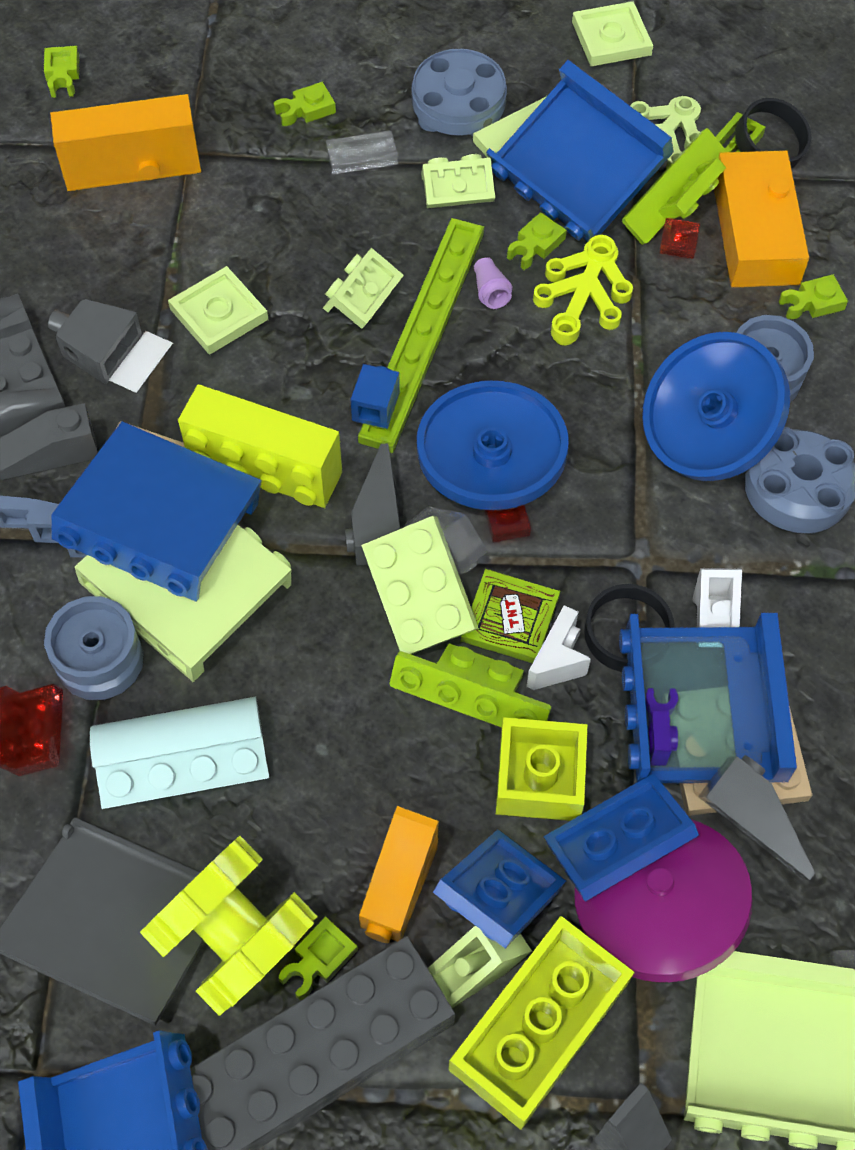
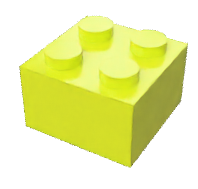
M503 717L495 814L571 821L580 816L583 811L585 798L588 724Z

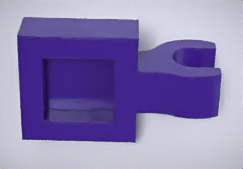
M648 688L645 696V705L649 719L647 730L650 766H666L671 752L677 751L678 748L677 726H670V715L674 712L678 702V693L675 688H670L668 702L665 704L658 703L655 700L653 688Z

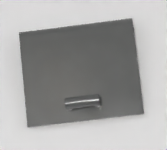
M74 817L70 825L66 824L63 827V837L1 926L0 954L156 1026L204 941L192 930L166 956L162 957L143 937L140 931L200 872Z

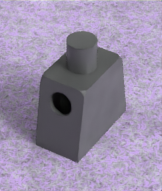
M87 299L80 301L70 315L60 310H55L48 320V328L57 332L56 340L63 357L104 384L108 383L111 376L142 336L136 312Z

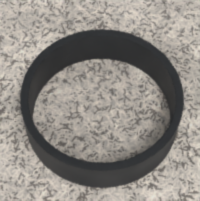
M762 98L753 102L739 119L735 128V140L740 152L762 151L754 144L748 133L747 117L759 112L774 114L786 121L798 138L799 153L797 156L789 158L792 169L810 147L812 137L808 121L795 106L784 100Z
M620 584L605 589L595 597L587 612L584 636L590 652L600 663L619 672H622L623 666H628L627 658L616 656L604 649L596 640L592 631L591 618L598 608L615 599H635L652 607L662 618L665 628H674V618L668 604L656 592L640 585ZM663 644L655 653L643 657V671L659 663L667 653L670 644Z

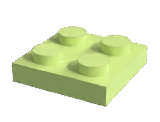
M634 1L573 12L572 23L590 66L652 55L653 44Z
M227 266L168 300L170 310L209 355L269 320L267 310Z

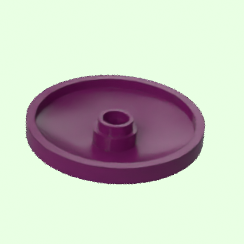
M692 820L699 836L591 899L584 901L575 888V908L582 932L634 971L632 976L634 978L652 982H677L703 975L723 963L736 950L746 934L752 914V887L747 867L736 848L724 836L701 822Z

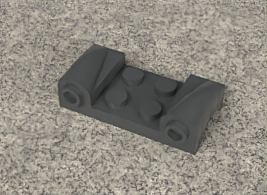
M19 294L0 298L1 438L47 411L65 407Z

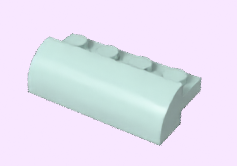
M256 697L94 725L90 728L92 766L96 770L102 809L269 778Z

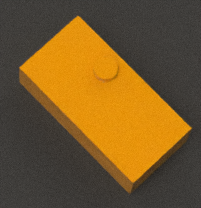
M188 94L50 112L53 143L67 191L201 173Z
M788 151L719 153L718 158L726 169L718 176L719 184L714 188L731 287L800 285L809 261V254Z

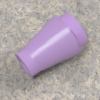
M479 259L474 265L479 300L491 309L501 308L511 299L512 285L495 266L492 259Z

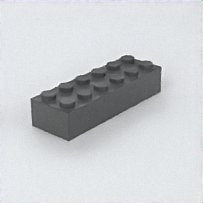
M408 936L190 1068L193 1087L200 1102L198 1117L201 1135L208 1150L260 1149L454 1025L455 1012Z

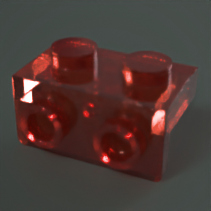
M50 684L19 693L8 686L0 687V768L21 776L59 766L63 706L62 688L55 684Z

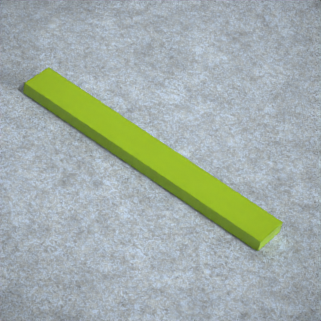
M451 218L387 367L390 370L399 372L400 394L389 427L385 429L363 423L358 435V443L379 449L380 444L388 443L389 452L394 453L484 235V226Z

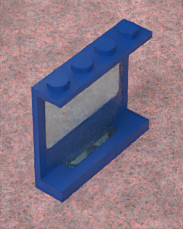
M761 613L755 627L639 628L638 614H630L626 629H620L619 646L620 653H627L628 666H623L622 686L623 691H630L631 704H626L625 726L627 730H633L634 744H628L629 769H636L637 782L654 773L661 783H709L728 757L737 756L742 759L744 755L750 757L765 769L762 776L769 782H789L797 769L778 613ZM648 688L654 689V698L661 704L668 702L670 688H675L678 693L676 708L670 715V726H677L678 748L677 751L671 752L666 766H650L647 730L649 719L645 705V696Z

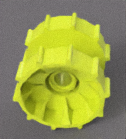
M241 836L237 837L140 931L143 937L164 957L194 930L222 959V962L196 990L198 995L218 1016L231 1006L233 1007L238 1000L261 981L294 947L318 917L294 892L265 918L236 888L263 860Z

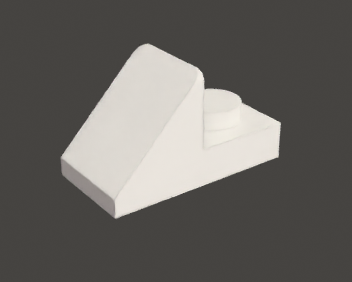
M700 568L693 594V602L697 605V627H740L742 569ZM696 644L698 648L723 649L720 644Z
M565 605L563 606L529 669L528 688L536 690L583 677L588 673L590 658L573 650L581 629L576 627L578 611Z

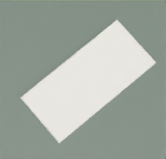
M145 331L109 381L137 393L173 343Z

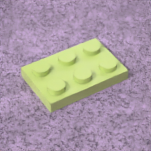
M437 516L428 517L361 545L400 651L412 655L479 629Z

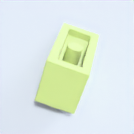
M474 926L427 969L451 1008L504 976L531 953L532 950L521 933L505 949L496 941L486 937L477 926Z

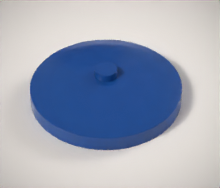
M715 332L688 341L664 360L648 386L643 404V427L648 444L665 465L691 479L717 481L731 478L747 471L770 452L785 427L790 408V389L786 373L778 359L764 345L743 334Z
M479 381L462 385L445 393L425 412L417 432L418 461L429 483L448 499L476 509H509L527 504L539 498L557 482L567 461L568 432L565 422L556 407L536 391L510 382Z

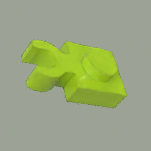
M77 46L44 48V74L46 81H48L47 84L52 98L56 97V91L62 87L67 88L69 96L75 94L72 80L79 79V52Z
M319 82L293 91V99L282 98L274 102V111L276 115L280 114L282 126H290L300 117H303L305 122L308 123L336 113V104L324 83Z
M540 212L518 232V241L511 243L508 247L507 259L511 260L516 255H523L521 268L525 270L532 265L535 254L545 259L566 239L567 230Z
M833 274L802 282L799 291L794 289L783 291L779 304L791 303L794 305L788 308L787 319H797L804 311H809L812 318L845 310L848 300Z
M325 916L295 948L296 954L302 960L299 963H291L285 966L279 974V981L284 985L292 976L302 977L304 979L303 985L297 989L295 995L299 1000H303L311 993L313 979L317 975L321 976L328 983L358 951V947Z

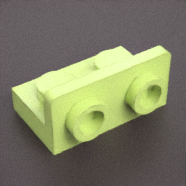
M479 154L466 155L460 161L448 162L447 158H434L429 160L428 164H423L421 175L422 180H424L427 208L494 202L495 200L491 158H482Z
M372 248L363 258L358 254L355 255L344 269L349 274L344 281L337 278L325 293L330 299L323 307L325 311L329 312L335 306L361 329L368 323L404 276Z

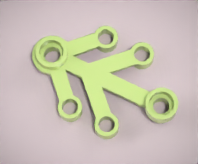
M687 96L676 97L670 101L669 105L649 107L643 101H636L630 105L637 112H641L640 114L648 120L666 119L662 124L655 125L672 137L674 153L667 159V169L682 153L674 131L678 127L683 129L686 137L685 149L700 133L697 130L695 121L700 116L701 107L693 98Z

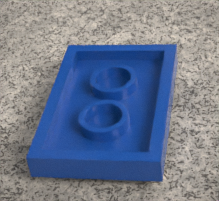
M653 773L548 833L544 838L583 900L587 901L699 836L694 822Z
M497 829L441 878L433 893L445 901L450 909L460 913L477 926L486 937L496 941L506 949L554 899L564 886L566 880Z

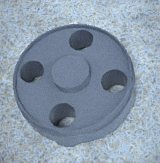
M469 49L444 50L425 59L415 72L412 82V106L418 117V124L426 131H438L449 135L473 136V133L497 122L505 110L507 85L504 73L493 59L483 53Z
M784 427L782 434L770 452L745 473V490L748 500L762 518L781 529L796 533H815L834 526L845 516L855 499L854 451L851 446L841 440L830 439L822 434L808 430Z

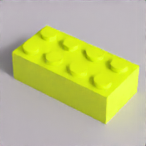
M198 384L178 419L185 448L261 480V488L273 494L279 492L291 496L301 504L308 506L314 504L325 508L342 474L339 431Z
M560 916L449 1060V1071L522 1130L627 987L634 971Z

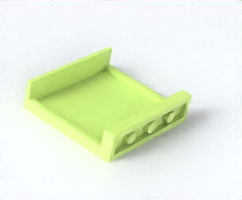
M237 525L201 581L197 602L184 596H176L167 589L147 580H139L130 573L112 565L102 564L89 555L75 566L79 583L94 596H102L118 602L130 614L136 633L192 682L204 672L203 662L281 585L287 589L291 586V565L288 560L279 552L274 551L271 553L265 548L260 537L248 527L243 529L239 525Z
M734 951L716 968L697 976L684 1121L694 1122V1129L702 1132L722 1133V1128L726 1127L741 1130V1137L750 1140L769 1141L770 1135L789 1138L788 1144L798 1148L817 1149L818 1143L837 1146L836 1150H855V969Z

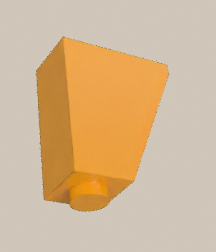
M397 806L359 914L360 927L366 929L365 934L368 937L382 943H389L390 939L398 942L403 938L438 849L439 821Z

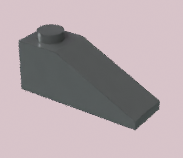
M85 403L47 411L0 438V480L93 460L98 453L93 425Z
M388 443L380 444L351 512L352 528L345 529L347 552L355 551L356 566L368 565L361 545L400 529Z
M746 755L742 759L737 756L728 757L698 797L798 877L811 880L815 874L814 869L772 783L762 776L765 769Z
M640 1083L609 1118L593 1141L603 1150H664L672 1141V1138L649 1089Z

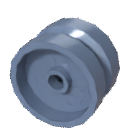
M762 315L749 319L739 327L737 333L757 340L778 359L788 379L790 402L793 401L814 359L813 344L807 332L796 322L782 316Z
M87 596L76 599L59 609L46 627L44 646L48 658L60 682L73 695L86 700H106L122 694L136 681L143 668L144 651L130 614L116 601L102 596Z

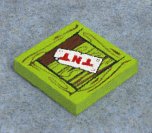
M485 569L471 607L479 629L461 635V642L533 663L545 641L560 591Z

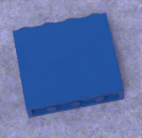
M567 60L559 69L561 81L497 153L490 148L486 153L488 158H491L492 173L502 181H505L506 178L515 184L514 189L520 196L527 201L533 198L540 204V210L553 221L558 218L566 224L564 228L573 238L578 241L583 238L588 242L592 237L602 234L674 153L670 135L571 61Z
M122 421L51 514L52 540L67 549H75L89 555L102 564L112 565L126 571L139 580H147L163 587L176 596H184L197 602L201 581L244 514L252 515L258 506L261 480Z
M159 1030L153 1032L154 1041L52 1078L32 1076L18 1081L26 1150H208L201 1135L198 1117L200 1102L193 1087L190 1070L192 1054L185 1040V1034Z

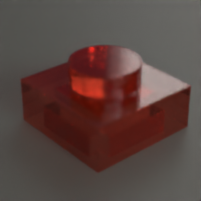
M666 218L659 253L694 259L700 223Z
M525 505L502 510H484L493 543L530 536L531 526Z

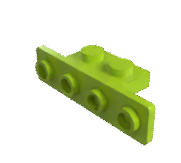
M708 128L702 130L622 219L623 224L642 245L648 243L667 221L680 216L684 219L691 215L699 206L696 201L702 195L711 192L719 184L717 178L726 167L718 157L719 153L727 151Z
M449 643L437 664L403 651H399L395 657L389 683L391 687L501 728L503 717L548 721L551 711L549 704L516 693L524 670L511 666L508 662L494 660L477 654L467 647L455 646Z

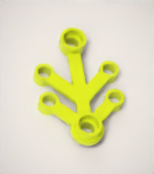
M606 235L592 237L584 246L583 252L562 259H550L546 263L545 276L554 283L539 284L534 289L533 302L540 308H548L554 303V298L575 291L566 312L557 314L552 320L551 336L560 345H570L578 339L581 326L579 318L589 295L600 311L599 323L604 329L613 330L620 325L621 310L613 305L598 280L601 269L612 284L611 298L613 301L624 304L629 302L632 297L633 285L628 280H625L615 263L618 257V248L614 240ZM587 265L584 273L564 279L566 271ZM551 269H559V270H561V271L555 272V271H552ZM617 290H624L626 293H620ZM546 294L549 297L544 298L539 295ZM606 316H613L615 319H608Z

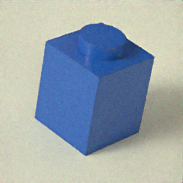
M363 364L351 397L352 421L388 429L400 394L399 372L384 366L375 367Z

